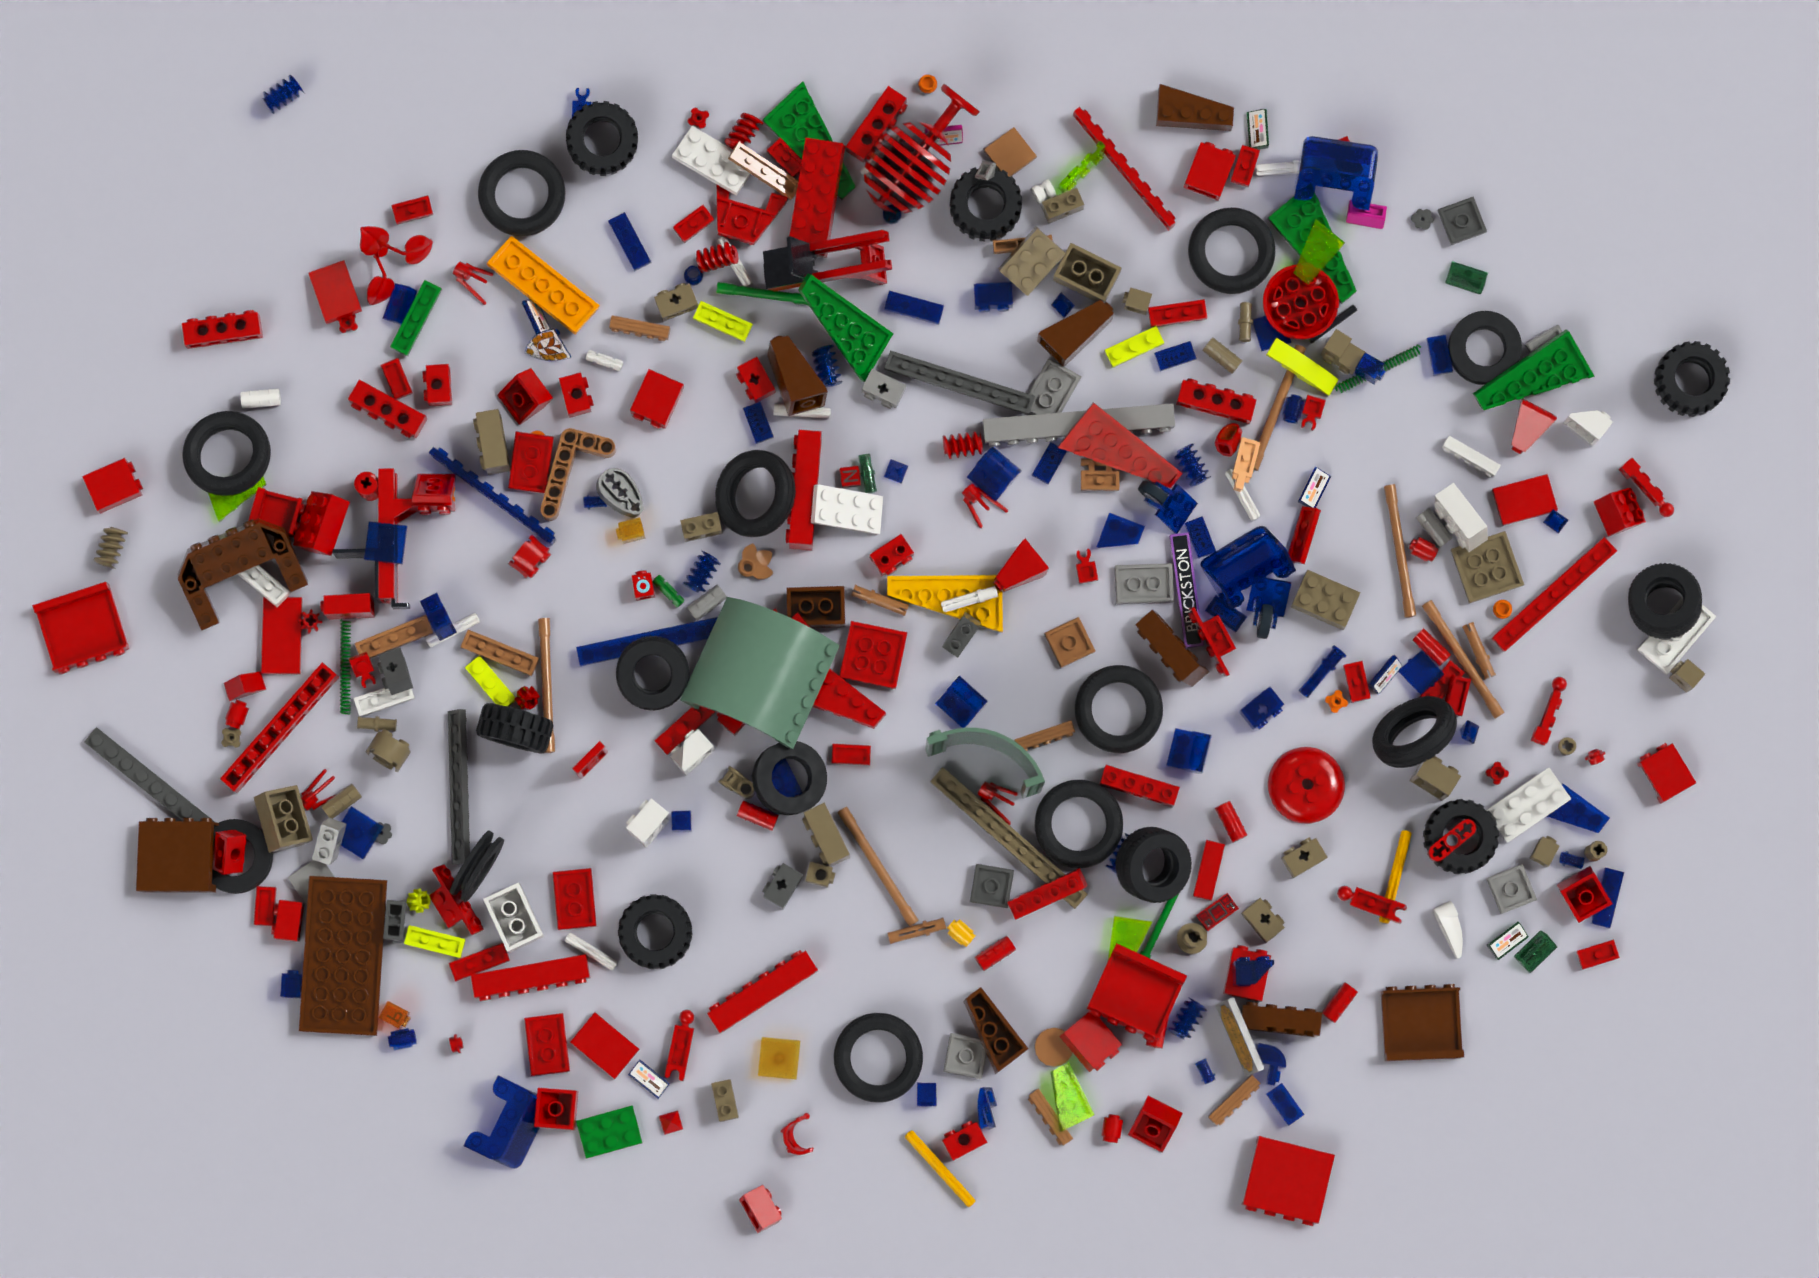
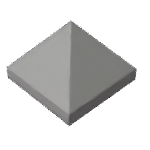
M982 161L975 178L982 180L993 178L996 163Z

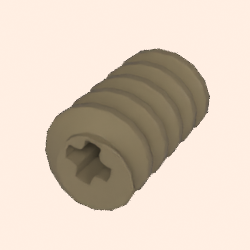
M114 527L104 528L103 532L107 535H102L101 539L105 543L98 544L103 550H96V554L100 557H95L94 561L102 566L116 569L112 564H118L119 562L114 557L121 556L117 552V549H123L119 542L126 541L121 536L128 535V532Z

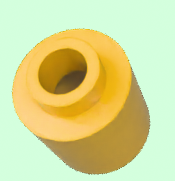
M960 919L958 921L953 920L947 927L949 930L947 934L965 947L976 937L973 930Z

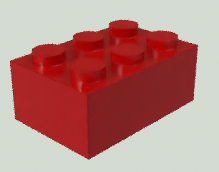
M311 491L307 499L305 511L301 516L299 529L294 536L293 545L311 553L332 556V549L335 547L350 502L333 494Z

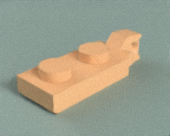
M1244 437L1241 438L1232 472V479L1236 480L1233 490L1241 492L1244 482L1249 483V480L1252 478L1260 442Z

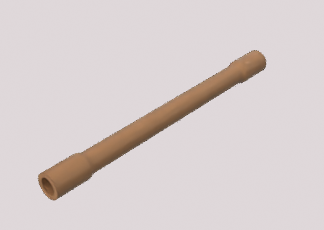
M1295 345L1294 349L1304 355L1305 347L1301 345ZM1286 370L1258 441L1260 446L1254 466L1255 471L1259 470L1265 449L1295 376L1289 370Z
M1395 484L1386 485L1384 490L1391 521L1403 596L1405 618L1416 616V610L1412 597L1397 505Z
M1430 600L1422 605L1484 699L1493 717L1496 719L1505 712L1498 701L1492 696L1442 619L1433 601Z
M550 618L538 619L541 650L543 717L553 722ZM553 731L545 753L555 752V736Z
M848 807L838 811V815L864 852L898 906L908 926L910 927L918 922V918L899 892L860 830Z

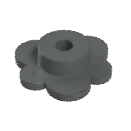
M1418 209L1411 217L1415 227H1421L1423 230L1429 229L1430 224L1433 222L1431 211L1428 209Z
M378 822L376 826L370 829L373 841H379L380 844H386L388 839L392 837L390 824Z

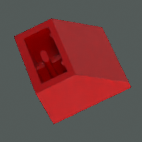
M1631 487L1609 493L1593 501L1608 536L1619 534L1646 522L1644 513L1640 509L1636 495Z

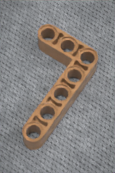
M572 428L565 429L562 432L540 510L545 520L553 521L559 515L577 450L610 458L616 453L613 440ZM569 434L575 435V440L571 443L565 441L566 436ZM592 439L594 444L591 447H585L584 441ZM605 444L612 445V450L604 452L602 447ZM564 452L570 454V458L566 461L560 459L561 454ZM559 470L565 472V476L562 479L555 477V473ZM552 489H559L560 494L557 497L550 496V491ZM553 507L555 512L552 515H546L545 509Z

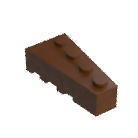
M981 987L963 1001L995 1075L1029 1049Z

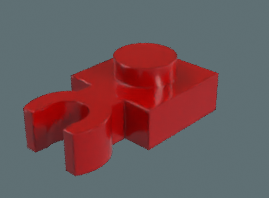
M1307 395L1302 414L1307 417L1303 419L1301 428H1304L1306 422H1310L1312 424L1311 431H1314L1316 427L1315 418H1321L1326 400Z
M1090 549L1086 550V557H1082L1079 550L1076 553L1077 559L1081 561V564H1076L1079 584L1098 581L1095 561L1089 562L1091 557Z
M367 652L349 658L356 678L362 676L361 684L363 688H366L365 681L367 679H371L373 684H376L374 675L370 674V672L374 671Z

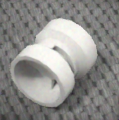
M1049 179L1044 180L1039 186L1031 187L1033 196L1038 204H1041L1047 198L1056 196V192Z

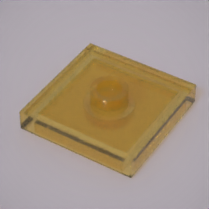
M762 1037L758 1076L797 1080L800 1041Z

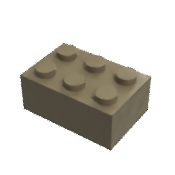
M1035 226L998 270L1028 296L1066 253Z
M1070 243L1054 274L1053 281L1095 302L1101 300L1105 303L1122 268Z
M499 410L477 412L473 423L476 433H479V437H476L477 446L483 454L479 456L481 467L483 470H486L488 475L509 472L511 469L502 417Z
M1307 570L1291 608L1344 630L1361 592Z
M1434 756L1429 760L1427 759L1426 762L1419 764L1409 781L1443 801L1451 794L1461 775L1458 774L1459 771L1450 765L1446 767L1441 764V759Z
M297 785L266 791L253 797L269 853L299 847L313 841Z
M825 802L803 812L804 818H802V821L807 831L811 829L813 833L811 840L815 848H820L819 856L824 865L828 864L829 867H832L850 858L846 845Z

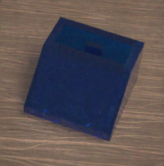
M1261 956L1256 958V960H1250V957H1238L1237 961L1232 963L1233 987L1255 985L1274 965V960H1269V956Z

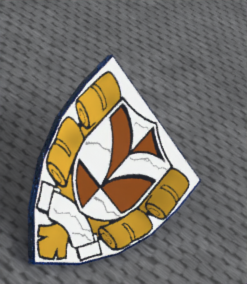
M554 328L542 331L532 337L525 350L526 354L542 360L558 361L571 358L570 353L559 337L560 331Z

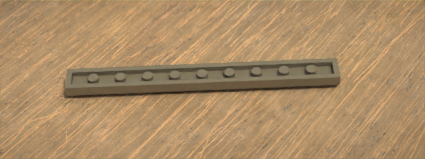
M942 767L930 781L931 784L1044 883L1065 875L946 769ZM1082 889L1063 899L1076 909L1088 894Z

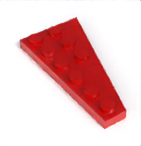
M1094 402L1057 446L1060 449L1145 478L1168 488H1171L1183 474Z

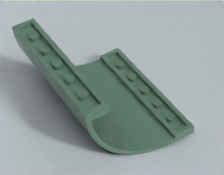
M727 597L680 700L694 709H699L702 706L741 721L769 735L787 748L793 749L840 645L814 629L774 610L745 600Z
M958 728L942 733L941 730L929 733L925 748L928 757L945 752L947 747L953 745L976 744L990 747L1009 756L1028 775L1029 779L1023 781L1020 790L1022 799L1041 793L1045 780L1038 765L1023 747L1007 736L982 728Z

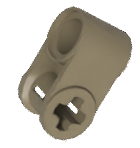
M731 766L728 767V772L723 779L718 781L724 787L744 799H750L755 795L752 782ZM744 785H750L752 787V790L749 794H743L741 792V789Z

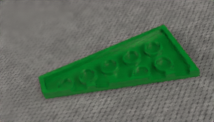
M803 81L763 119V122L779 138L781 137L801 160L805 138L832 141ZM844 163L842 164L837 194L841 200L856 188Z
M1310 182L1269 216L1268 220L1308 266L1322 270L1331 278L1336 286L1339 302L1343 304L1357 290L1345 266L1327 218L1322 211L1319 199L1314 192V187Z
M807 274L798 291L859 379L865 382L893 333L813 275Z
M1566 329L1472 394L1481 409L1487 410L1512 400H1520L1529 395L1540 394L1568 383H1576L1581 379L1595 376L1572 335Z

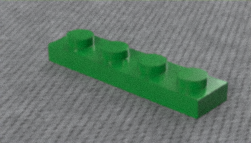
M424 280L390 346L391 349L406 356L409 355L442 291L441 287Z

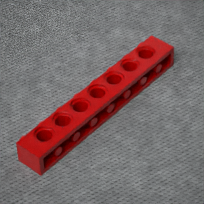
M322 662L223 774L220 780L234 792L238 793L339 679V676Z

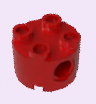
M531 535L528 538L531 541H525L512 557L514 562L511 560L508 563L512 568L519 571L524 578H533L539 570L537 568L539 563H545L551 556L549 553L550 549L541 544L535 536Z

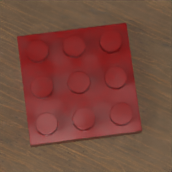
M851 621L840 677L896 689L908 632Z

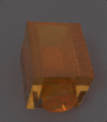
M387 1001L379 1016L380 1019L400 1030L402 1027L406 1028L411 1019L409 1017L410 1012L390 1001Z

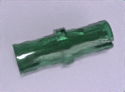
M870 454L859 455L860 476L863 478L865 493L877 492L874 478L875 470L872 467Z

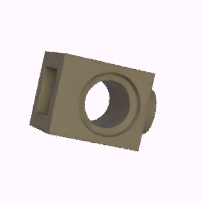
M1130 287L1129 293L1125 292L1123 297L1124 309L1146 315L1152 294Z
M1541 837L1530 859L1544 867H1548L1560 846L1556 844L1557 841L1552 837Z
M810 862L805 881L828 887L829 883L833 884L835 873L832 872L833 867ZM824 870L827 874L826 878L818 880L815 877L817 871Z

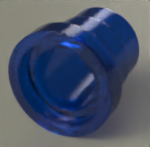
M690 266L684 272V279L692 286L698 285L703 279V273L700 272L698 267ZM695 270L698 272V276L690 278L688 273Z

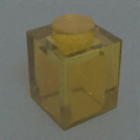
M640 517L618 523L619 528L616 529L618 540L622 539L623 544L646 539Z

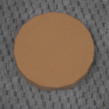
M1058 1028L1046 1029L1036 1039L1035 1053L1038 1059L1045 1065L1052 1067L1061 1066L1072 1056V1051L1059 1037L1065 1032L1064 1030Z

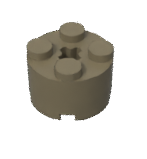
M383 729L382 732L376 734L366 753L368 755L370 753L375 755L373 759L390 770L395 767V772H399L411 753L409 744L402 739L396 740L392 737L393 734Z

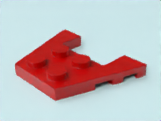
M716 184L718 235L755 245L785 206L788 197L771 193L767 208L764 210L730 200L731 192Z

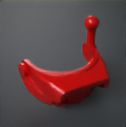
M808 1113L797 1117L795 1121H792L781 1130L788 1153L803 1155L813 1152V1147L808 1149L800 1147L793 1135L795 1125L804 1119L810 1118Z

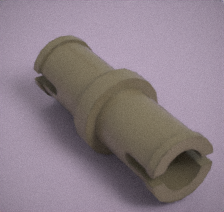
M1249 302L1240 303V319H1238L1240 342L1251 341V325H1253V320L1251 319L1252 304Z
M358 716L357 729H373L375 732L383 729L396 731L397 719H381L380 716L375 718Z

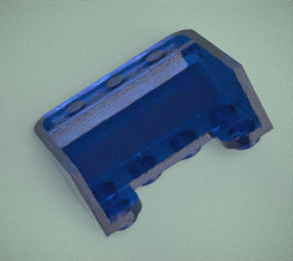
M1315 136L1307 137L1302 145L1295 180L1294 199L1309 200L1314 196L1316 186L1352 191L1353 206L1358 209L1369 210L1378 162L1377 148L1361 143Z
M1265 526L1252 529L1204 558L1200 564L1216 593L1230 610L1239 607L1243 603L1244 596L1241 593L1242 590L1249 588L1267 575L1273 573L1278 578H1287L1296 571L1287 549Z
M498 1075L493 1084V1092L497 1097L507 1102L490 1137L481 1132H472L467 1137L464 1147L504 1166L516 1169L523 1164L540 1127H534L537 1094Z

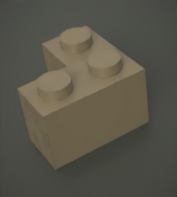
M1335 329L1320 355L1328 364L1332 365L1334 363L1339 366L1338 369L1344 374L1348 375L1350 373L1353 375L1366 352L1350 343L1352 338Z

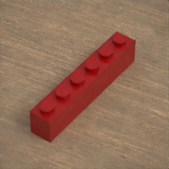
M801 950L791 955L792 959L787 963L783 960L775 965L776 970L769 973L766 971L758 976L759 981L754 984L750 981L742 987L743 991L736 994V992H733L725 997L727 1001L720 1005L718 1002L709 1008L710 1012L707 1014L719 1033L721 1034L818 972L808 953Z
M586 954L471 975L474 998H479L480 1001L491 1000V996L498 995L499 998L509 997L511 992L516 991L518 995L530 993L529 989L537 988V991L548 990L550 985H556V988L568 986L567 982L575 981V984H582L587 982L586 979L591 978Z

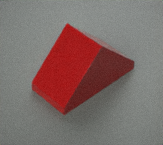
M261 671L241 674L224 683L229 701L267 690Z

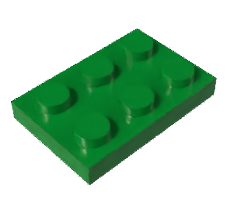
M633 1105L576 1121L586 1159L643 1143Z

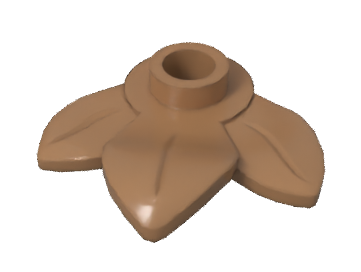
M753 543L746 546L742 552L743 559L738 564L739 573L744 577L754 576L759 580L772 576L773 571L768 567L772 559V552L767 550L757 551ZM747 564L751 566L749 571L744 569V566Z

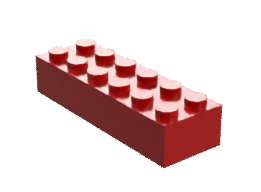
M805 138L789 236L807 243L830 240L845 152V145L843 143ZM828 253L817 255V257L827 258Z
M798 430V435H794V449H797V453H793L792 468H795V472H792L795 480L796 494L793 508L787 518V524L790 525V529H786L785 540L786 543H789V549L812 551L815 524L811 523L814 485L818 484L822 431Z

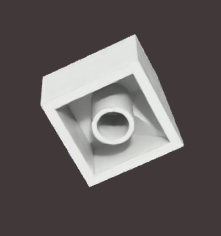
M699 729L696 731L691 730L685 736L684 745L680 746L679 744L671 751L672 755L670 758L685 775L689 774L715 751L714 746Z

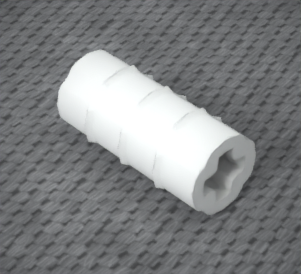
M279 389L240 393L242 409L281 405Z

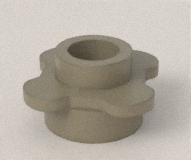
M223 729L222 734L224 736L221 744L224 747H239L241 744V731L239 729Z

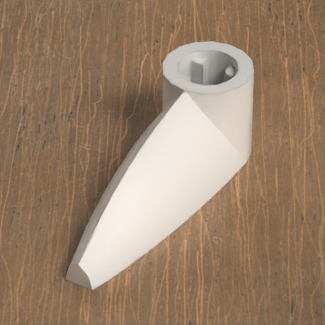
M1448 901L1434 908L1433 913L1456 959H1458L1462 955V930L1457 910L1454 904Z

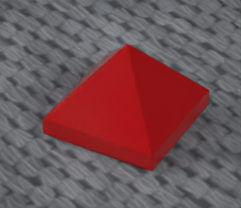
M678 1110L659 1116L664 1135L683 1129Z

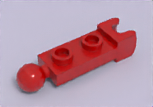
M1633 458L1629 459L1618 469L1627 480L1631 478L1655 506H1659V512L1663 517L1673 515V505L1663 501L1665 499L1663 492L1657 486L1654 487L1650 483L1651 479L1646 473L1640 472L1641 466Z
M1556 677L1552 681L1553 692L1548 700L1540 726L1534 729L1531 741L1544 746L1548 743L1552 732L1548 729L1549 727L1552 728L1555 723L1556 717L1553 715L1555 710H1559L1561 706V691H1564L1567 687V681L1563 677Z
M1341 886L1337 891L1339 899L1343 901L1351 899L1350 906L1398 924L1402 923V920L1395 916V912L1399 909L1404 911L1407 909V905L1358 887H1356L1355 892H1352L1348 886Z
M683 1010L680 1013L679 1020L681 1026L675 1025L665 1078H670L671 1072L677 1070L679 1072V1080L684 1081L694 1033V1028H689V1024L694 1021V1014L690 1010Z

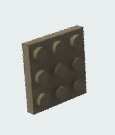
M1506 531L1488 536L1487 541L1470 552L1466 548H1461V546L1450 550L1469 604L1524 586Z

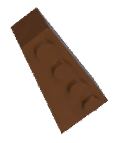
M1159 84L1156 126L1221 131L1232 130L1234 107Z
M1151 610L1135 624L1139 629L1137 633L1144 640L1147 638L1151 643L1149 645L1151 650L1155 654L1159 653L1162 656L1161 662L1167 668H1172L1174 671L1172 675L1178 682L1183 681L1193 687L1209 673L1206 667L1197 663L1199 659L1189 649H1185V643L1177 635L1173 634L1172 628L1158 612Z
M1246 1002V1005L1241 1006V1015L1248 1030L1307 1037L1320 1036L1322 1012H1316V1009L1304 1008V1011L1296 1010L1297 1007L1285 1006V1009H1281L1273 1004H1266V1007H1261L1255 1002Z

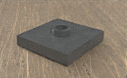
M1474 196L1437 210L1451 245L1487 232Z
M976 864L970 902L1008 909L1007 902L1010 899L1014 870Z

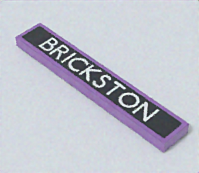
M1189 532L1170 535V544L1185 648L1204 646V640L1202 641L1197 633V630H1199L1197 624H1193L1188 615L1190 613L1189 608L1195 607L1200 617Z

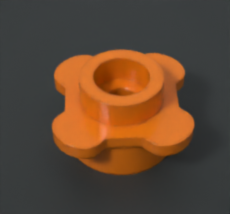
M1336 690L1333 695L1325 698V702L1329 704L1333 713H1337L1340 708L1348 705V701L1343 698L1340 690Z

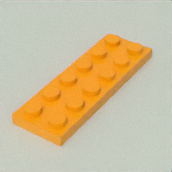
M510 236L487 262V266L574 335L578 333L600 307L599 304L513 236Z

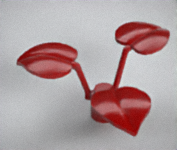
M375 226L360 227V249L365 255H374L373 257L376 259L382 272V277H374L368 285L367 301L370 305L387 300L392 295L395 287L394 281L391 278H386L387 275L379 257H384L388 253V249L401 255H406L405 261L408 264L420 263L430 253L433 244L432 239L424 235L413 236L406 242L405 251H401L388 244L389 234L385 229Z

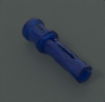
M1333 645L1330 653L1321 659L1322 664L1298 691L1306 698H1309L1330 671H1335V666L1342 658H1346V654Z

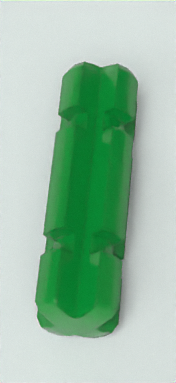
M661 575L654 578L653 584L657 588L660 587L659 590L669 600L673 601L672 603L675 607H679L684 603V598L681 595H677L678 592L668 582H665Z

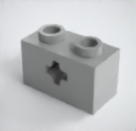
M871 369L862 387V393H864V397L867 399L881 401V405L889 409L892 407L897 408L906 389V384ZM886 387L887 392L880 394V389Z
M328 818L321 824L312 857L313 860L331 865L338 858L346 823Z

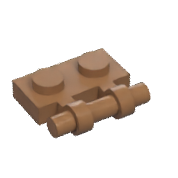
M1081 458V466H1088V470H1081V491H1119V471H1112V467L1092 459ZM1095 466H1106V471H1095Z

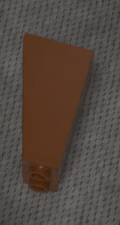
M1099 300L1040 331L1037 342L1060 365L1065 367L1112 321L1114 316L1112 311L1114 309L1109 303H1103Z
M776 336L770 340L767 357L788 416L825 407L828 393L827 388L790 337Z

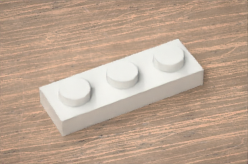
M259 565L238 573L241 578L276 607L290 595L289 590Z
M382 688L355 697L354 701L358 714L362 717L413 700L415 697L412 689L391 695L389 689Z

